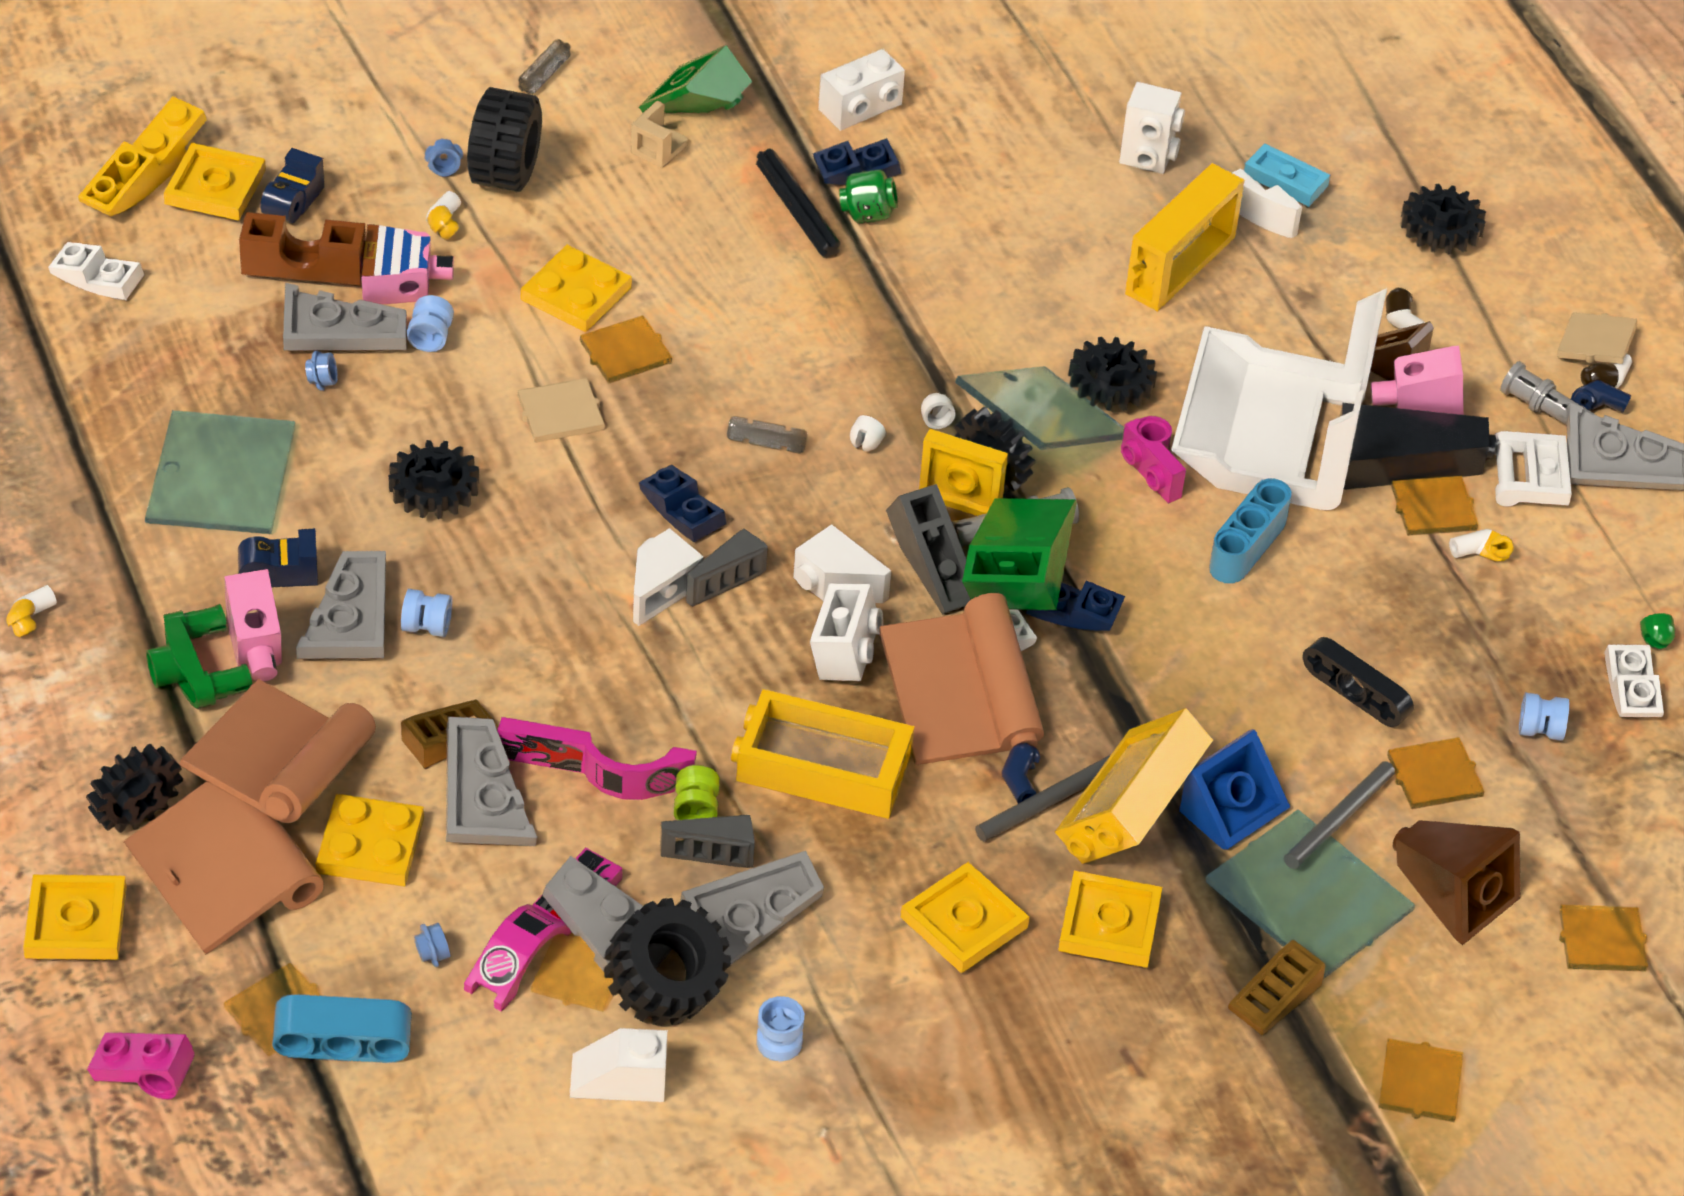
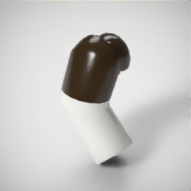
M1395 288L1389 292L1385 303L1386 318L1390 324L1401 329L1425 323L1411 314V301H1413V297L1409 291L1403 288Z
M1626 354L1623 364L1596 363L1592 367H1585L1581 372V382L1583 385L1599 380L1619 388L1632 364V358Z

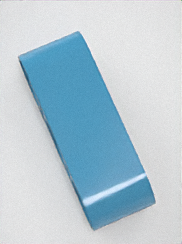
M1268 478L1261 480L1219 529L1214 537L1209 571L1216 580L1223 583L1241 581L1281 533L1287 522L1292 496L1288 484L1278 479Z
M288 995L279 999L275 1006L272 1045L277 1053L292 1058L382 1063L398 1062L406 1058L410 1051L412 1013L406 1004L396 1000Z

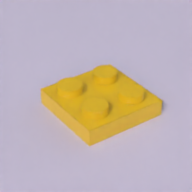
M191 142L164 191V203L170 206L239 221L266 171L265 158Z
M567 244L521 287V300L587 332L632 288V276Z
M929 429L923 441L919 489L937 484L945 506L975 516L986 514L995 498H1003L1008 453Z
M336 794L316 859V871L318 874L405 887L424 820V806Z
M966 862L902 905L900 915L901 919L961 974L1026 930L1029 924V916L969 862Z
M1074 870L1058 951L1148 968L1163 887Z
M33 874L23 945L25 959L118 960L126 896L125 876Z

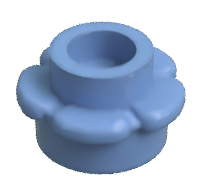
M439 139L435 141L433 146L427 147L424 157L428 162V168L435 174L450 176L459 169L463 152L458 144H452L451 140ZM446 154L447 158L442 159L440 156Z
M314 351L311 359L306 360L305 363L306 377L310 384L316 383L318 390L323 391L324 386L336 385L338 378L337 365L331 352L321 353Z
M439 923L427 927L425 924H421V934L414 936L417 951L422 962L431 959L433 966L438 967V961L451 957L445 935Z

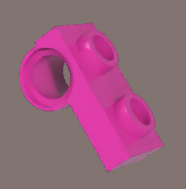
M1157 416L1137 418L1125 423L1121 444V453L1125 461L1129 465H1133L1146 479L1148 486L1152 490L1157 491L1168 504L1182 498L1186 469L1169 451L1172 435L1171 425L1165 419Z
M105 1032L87 1070L94 1081L137 1082L144 1092L153 1097L172 1099L176 1096L195 1054L186 1034Z

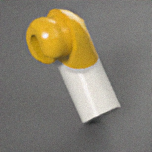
M447 191L430 208L426 216L434 233L438 232L445 240H448L459 229V224L451 218L452 214L461 205L460 198L454 192Z
M1484 529L1450 538L1449 547L1451 554L1455 558L1475 553L1497 562L1505 561L1511 556L1514 550V543L1508 536L1501 535L1490 529Z
M46 585L18 598L14 602L6 617L8 627L12 626L15 636L23 637L36 630V622L31 616L56 605L57 601L52 589Z

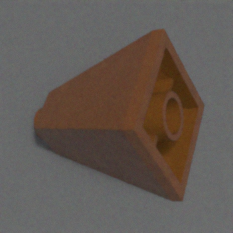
M1419 820L1410 828H1401L1394 837L1393 849L1397 852V866L1454 939L1461 945L1468 942L1520 899V832L1514 828Z

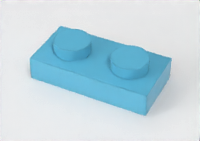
M1265 143L1245 163L1244 172L1253 180L1269 188L1278 185L1288 195L1295 198L1296 201L1308 207L1328 187L1330 174Z

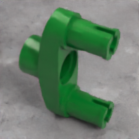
M221 604L183 613L180 610L163 615L166 645L146 650L148 669L156 688L177 683L194 708L199 709L216 704L218 699L246 692L252 686L251 675L246 664L213 673H208L207 670L203 671L191 639L204 635L227 631L226 617Z

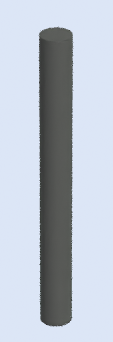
M1110 755L977 825L975 831L978 838L985 842L1088 787Z
M1387 761L1381 762L1284 856L1285 864L1291 869H1297L1395 774L1393 765Z

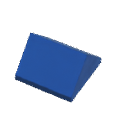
M1255 729L1247 731L1195 765L1184 782L1179 811L1221 849H1229L1290 808Z

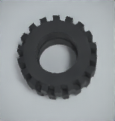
M489 87L485 91L475 110L468 141L467 167L472 183L516 192L523 190L532 175L541 139L542 109L538 96Z
M663 898L658 904L655 901L645 904L640 910L637 909L616 931L610 940L612 944L606 949L604 959L610 962L604 967L605 978L613 979V983L608 988L612 996L619 994L623 999L618 1005L625 1011L630 1007L636 1011L634 1018L642 1022L648 1016L652 1017V1025L662 1026L668 1020L671 1025L680 1024L686 1018L691 1019L720 992L719 989L727 981L729 974L725 970L731 966V956L724 954V951L729 947L727 937L720 938L717 932L722 927L717 920L710 923L705 918L709 912L702 907L697 911L692 910V902L682 899L677 905H674L673 898ZM658 943L673 949L684 963L686 980L675 981L661 975L650 961L648 945Z

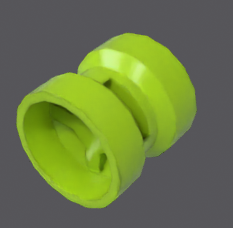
M700 765L688 766L678 772L675 788L677 796L674 799L673 812L676 820L717 817L718 801L716 797L719 794L720 777L717 772Z

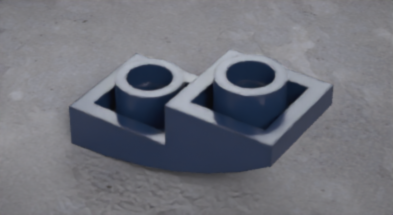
M887 138L855 150L852 149L848 140L813 153L814 160L825 184L846 185V180L850 174L877 169L884 171L888 178L901 174L899 162Z
M672 464L639 482L640 490L655 509L674 528L692 542H696L726 525L725 511L699 495L697 480Z
M1087 580L1082 590L1061 582L1056 610L1028 609L1026 614L1070 628L1110 631L1125 596Z

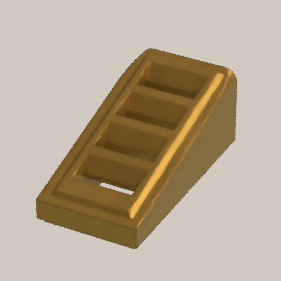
M475 699L413 715L402 720L401 739L425 769L447 758V733L444 734L442 730L447 729L449 717L469 718L474 715L476 718H493L480 702ZM494 721L495 726H496L497 731H498V727H499V726H498V724Z
M1291 940L1230 1001L1228 1009L1263 1036L1322 985L1326 966L1323 961L1297 941ZM1280 976L1283 977L1285 980H1287V981H1288L1289 983H1291L1293 986L1290 987V986L1287 985L1285 982H1283L1281 979H1279V977H1280ZM1268 988L1271 992L1277 995L1280 998V1000L1278 1001L1271 994L1265 991V989ZM1253 999L1257 1000L1269 1010L1268 1013L1265 1014L1251 1001Z

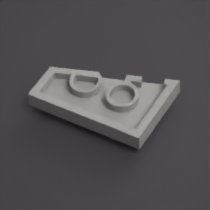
M448 718L446 842L536 846L537 835L533 825L529 824L524 810L520 790L516 789L509 770L510 763L493 719Z
M803 851L683 891L680 901L683 899L692 902L691 909L697 911L700 907L709 912L705 918L710 923L717 920L722 927L717 932L719 937H727L729 947L724 951V954L731 956V964H733L821 898L824 886L807 852Z
M572 856L569 857L547 883L542 894L575 936H581L594 952V961L603 972L604 967L610 962L604 959L606 949L612 944L610 942L611 938L637 909L640 910L643 905ZM658 943L648 945L649 958L655 969L659 967L672 951L670 947Z

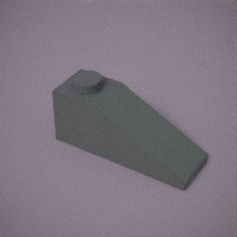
M937 484L898 496L886 509L901 550L942 615L964 608L970 601V597L962 582L966 557Z

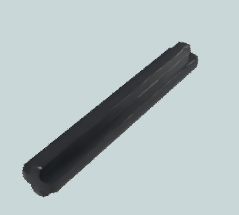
M769 148L764 152L760 151L757 154L758 160L756 165L819 254L824 258H828L831 255L836 256L840 251L838 248L840 241L773 149Z

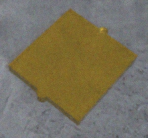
M643 315L580 335V343L590 356V364L597 366L608 384L672 363V356L661 342L662 335L654 332Z
M1462 476L1392 481L1391 488L1397 503L1395 512L1401 515L1407 536L1476 531L1478 529V522L1473 510L1474 499L1468 496Z
M1459 737L1388 750V759L1395 769V783L1401 785L1411 809L1478 798L1484 795V789L1475 772L1476 763L1470 761Z
M1560 905L1559 913L1562 931L1559 941L1564 943L1568 969L1646 972L1648 965L1644 945L1647 941V935L1642 933L1638 907Z
M572 932L567 936L557 934L553 937L532 983L531 992L562 1000V1003L566 1006L573 1003L603 1012L611 994L608 987L613 983V979L605 978L604 972L594 961V952L581 936H575Z
M288 963L223 1003L224 1009L241 1026L242 1035H249L269 1057L276 1053L273 1049L272 1040L277 1001L288 995H321L318 993L316 983H309L291 963Z
M1388 1038L1378 1108L1412 1114L1414 1119H1419L1423 1116L1455 1122L1463 1052L1432 1047L1425 1041L1421 1044Z

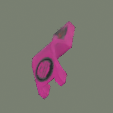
M501 717L498 727V734L508 760L584 773L588 781L601 792L619 799L644 800L676 792V775L681 769L694 765L697 751L672 747L665 756L651 763L630 765L615 762L602 755L592 743L591 734L587 731Z
M586 847L575 858L615 887L622 880V867ZM543 895L533 905L526 904L518 907L505 918L490 938L464 982V990L471 995L480 985L496 993L494 1008L501 1012L517 995L520 981L540 948L557 934L567 938L573 934Z

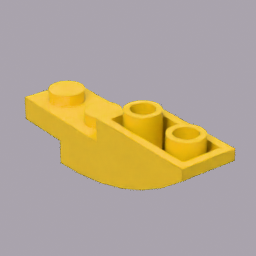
M172 96L132 145L124 141L79 194V201L102 213L114 216L149 196L178 168L186 153L185 146L207 121L204 110Z

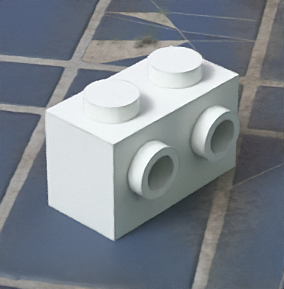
M881 49L823 73L820 78L818 109L841 131L902 105L905 69L884 49Z
M1136 82L1127 104L1119 163L1164 174L1169 159L1176 160L1181 138L1175 137V132H1180L1185 115V109L1179 108L1181 92Z
M829 584L810 639L819 680L861 681L866 663L872 662L874 653L873 642L876 634H880V626H883V613L880 608H876L871 584Z

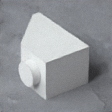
M831 524L795 549L793 578L796 579L803 589L810 590L822 601H824L829 584H871L875 603H884L889 599L891 570Z
M670 528L655 538L647 539L637 550L633 622L638 626L685 597L687 573L703 561V556Z
M620 1028L574 1053L572 1057L570 1098L664 1102L667 1030Z

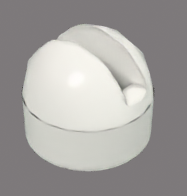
M933 393L923 400L921 414L928 427L942 429L953 422L955 409L947 396Z
M862 415L857 418L851 428L850 440L855 448H859L862 445L863 451H871L880 445L886 435V430L876 419Z

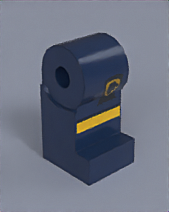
M291 148L285 156V166L275 180L266 186L263 192L261 212L263 214L286 216V222L295 223L324 188L323 158Z
M315 528L298 529L299 538L268 539L254 536L243 540L238 546V574L268 569L271 587L318 585Z

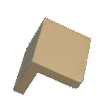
M656 101L631 124V153L663 168L687 146L688 138L664 126L665 104Z

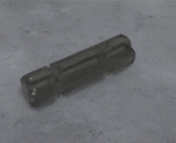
M560 39L554 40L528 69L519 76V90L521 92L525 91L530 95L536 93L542 84L571 56L569 51L571 46L569 43H564Z
M732 416L727 427V438L729 440L744 442V439H749V444L781 450L782 446L787 447L788 452L799 454L803 453L806 448L808 433L804 429L791 427V430L788 431L785 430L786 426L759 420H753V423H748V418Z

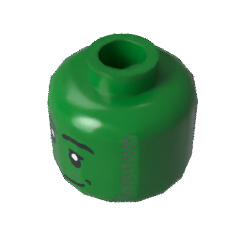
M879 169L852 173L846 180V188L839 189L841 209L843 212L849 211L851 218L856 223L888 219L892 209L898 207L895 180L893 177L888 178L885 172Z

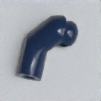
M1599 380L1577 388L1571 396V400L1589 411L1606 405L1621 413L1624 412L1631 398L1630 394Z
M1021 743L1010 750L1001 772L1004 781L1018 804L1037 794L1027 777V773L1029 770L1035 769L1036 766L1033 762L1040 763V752L1036 747L1030 746L1028 743Z

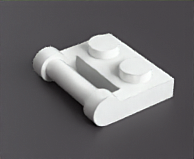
M1501 431L1494 434L1496 435L1494 454L1497 458L1499 482L1495 488L1496 502L1499 505L1509 507L1516 505L1518 502L1569 505L1572 493L1565 435ZM1514 452L1524 453L1526 482L1515 481Z

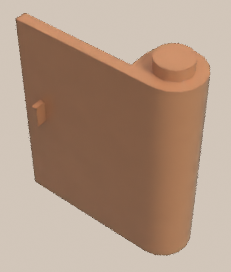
M987 593L977 596L966 604L963 614L880 626L879 632L904 724L915 726L912 747L915 765L1010 751L1014 746L1021 743H1028L1030 746L1037 747L1038 742L1044 736V730L1004 595Z
M258 679L183 756L179 766L273 819L283 823H292L299 819L372 738L376 730V724L371 713L359 704L346 703L340 706L328 718Z
M208 781L123 841L205 955L280 900L288 909L297 910L304 908L320 895L324 886L321 876L278 820L273 819Z

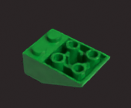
M995 498L969 545L962 582L970 600L987 593H999L1006 597L1009 609L1056 610L1077 505L1076 500Z

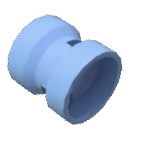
M426 295L419 298L415 303L412 314L413 318L409 322L406 337L413 347L425 352H436L442 349L446 343L448 328L451 326L454 316L452 305L439 296Z
M408 589L402 607L401 630L415 633L422 629L428 630L433 636L446 637L451 621L452 595L438 593L432 597L426 596L421 590Z
M1525 692L1520 710L1519 735L1533 737L1537 733L1546 734L1549 739L1563 741L1568 722L1569 699L1554 697L1551 700H1545L1539 694Z
M777 996L763 1002L759 1008L756 1044L759 1052L770 1060H791L802 1049V1030L805 1013L802 1006L796 1000Z

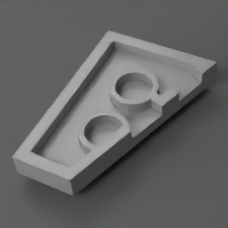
M285 283L284 350H406V310L364 300H358L353 304L334 300L333 293L319 291L318 295L299 292L298 285Z
M1571 402L1566 408L1567 451L1571 484L1684 490L1683 443L1648 430L1640 432L1618 424L1619 420L1606 415L1602 418L1583 411L1584 407Z
M386 551L342 552L325 587V595L319 607L314 609L310 617V626L305 636H301L296 646L297 659L384 658Z

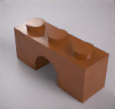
M246 212L239 237L241 274L361 285L366 241L365 223L325 219L321 238L315 241H303L289 233L286 227V216Z

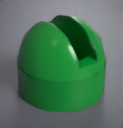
M1657 613L1649 615L1640 621L1642 638L1650 647L1664 649L1674 640L1676 630L1674 619L1671 615Z

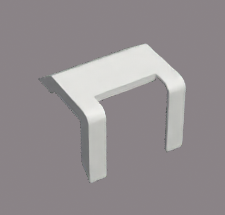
M1387 288L1357 302L1345 364L1264 348L1248 335L1204 326L1171 450L1219 489L1249 494L1261 480L1271 478L1288 484L1292 493L1291 504L1319 510H1332L1339 506L1347 477L1361 403L1364 400ZM1322 402L1341 406L1342 403H1353L1354 409L1352 412L1329 421L1318 481L1304 478Z

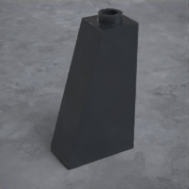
M1342 403L1340 416L1352 412L1354 404ZM1361 404L1344 490L1483 475L1486 459H1493L1496 446V435L1489 434V417Z

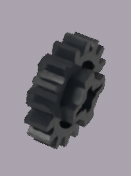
M1435 184L1434 190L1431 191L1427 187L1421 186L1419 194L1410 192L1408 201H1404L1400 226L1407 229V238H1418L1416 244L1418 247L1428 244L1431 246L1430 249L1433 253L1438 248H1444L1447 254H1451L1454 247L1465 252L1468 244L1476 246L1479 237L1483 236L1486 210L1479 209L1481 201L1479 199L1469 200L1470 192L1468 191L1458 194L1455 192L1456 187L1453 185L1449 189L1442 190L1440 184Z
M1098 337L1097 345L1085 341L1083 350H1074L1073 359L1070 360L1068 376L1071 377L1069 385L1071 388H1078V398L1089 396L1091 398L1090 405L1093 407L1100 402L1105 404L1107 411H1110L1113 405H1119L1123 411H1127L1129 402L1139 407L1142 404L1143 398L1149 399L1151 397L1157 377V371H1154L1155 360L1146 359L1148 352L1146 349L1135 351V342L1133 341L1123 345L1120 344L1119 337H1114L1112 343H1107L1103 337Z
M982 407L979 411L975 408L972 409L955 425L954 429L957 431V434L954 435L955 437L1008 453L1003 493L1009 489L1014 492L1033 475L1034 472L1031 467L1035 464V459L1027 455L1033 448L1031 445L1023 443L1022 439L1025 433L1013 427V420L1011 418L1005 422L1002 420L1000 411L996 410L990 414L987 407Z
M426 440L425 448L421 449L415 444H411L409 455L399 451L397 453V462H392L389 465V492H393L394 503L404 502V511L406 513L413 511L415 508L419 509L420 518H425L428 512H434L437 519H442L443 511L449 510L450 513L457 515L459 504L469 507L471 506V496H478L479 466H474V456H463L462 446H458L453 450L448 449V441H443L440 447H434L431 440Z
M147 744L142 752L135 746L131 748L125 758L119 754L116 755V764L112 767L103 766L100 769L103 773L101 779L91 781L90 785L95 791L87 794L86 799L91 804L88 807L89 811L106 830L109 831L115 827L118 833H122L128 824L136 830L143 819L147 818L151 822L155 819L154 813L158 809L167 810L169 808L167 804L169 798L178 796L179 792L174 786L183 782V778L179 774L182 768L163 746L155 749L152 744Z

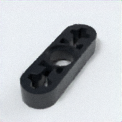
M1320 637L1304 650L1302 655L1304 665L1314 677L1388 727H1396L1412 714L1414 704L1404 688L1328 637ZM1353 676L1359 680L1363 688L1357 684Z

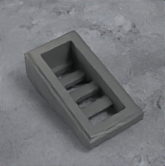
M746 529L740 530L687 573L686 603L693 607L764 573L767 566V544Z
M751 815L661 822V857L733 867H753L755 840ZM676 838H681V839H684V840H683V841H676Z

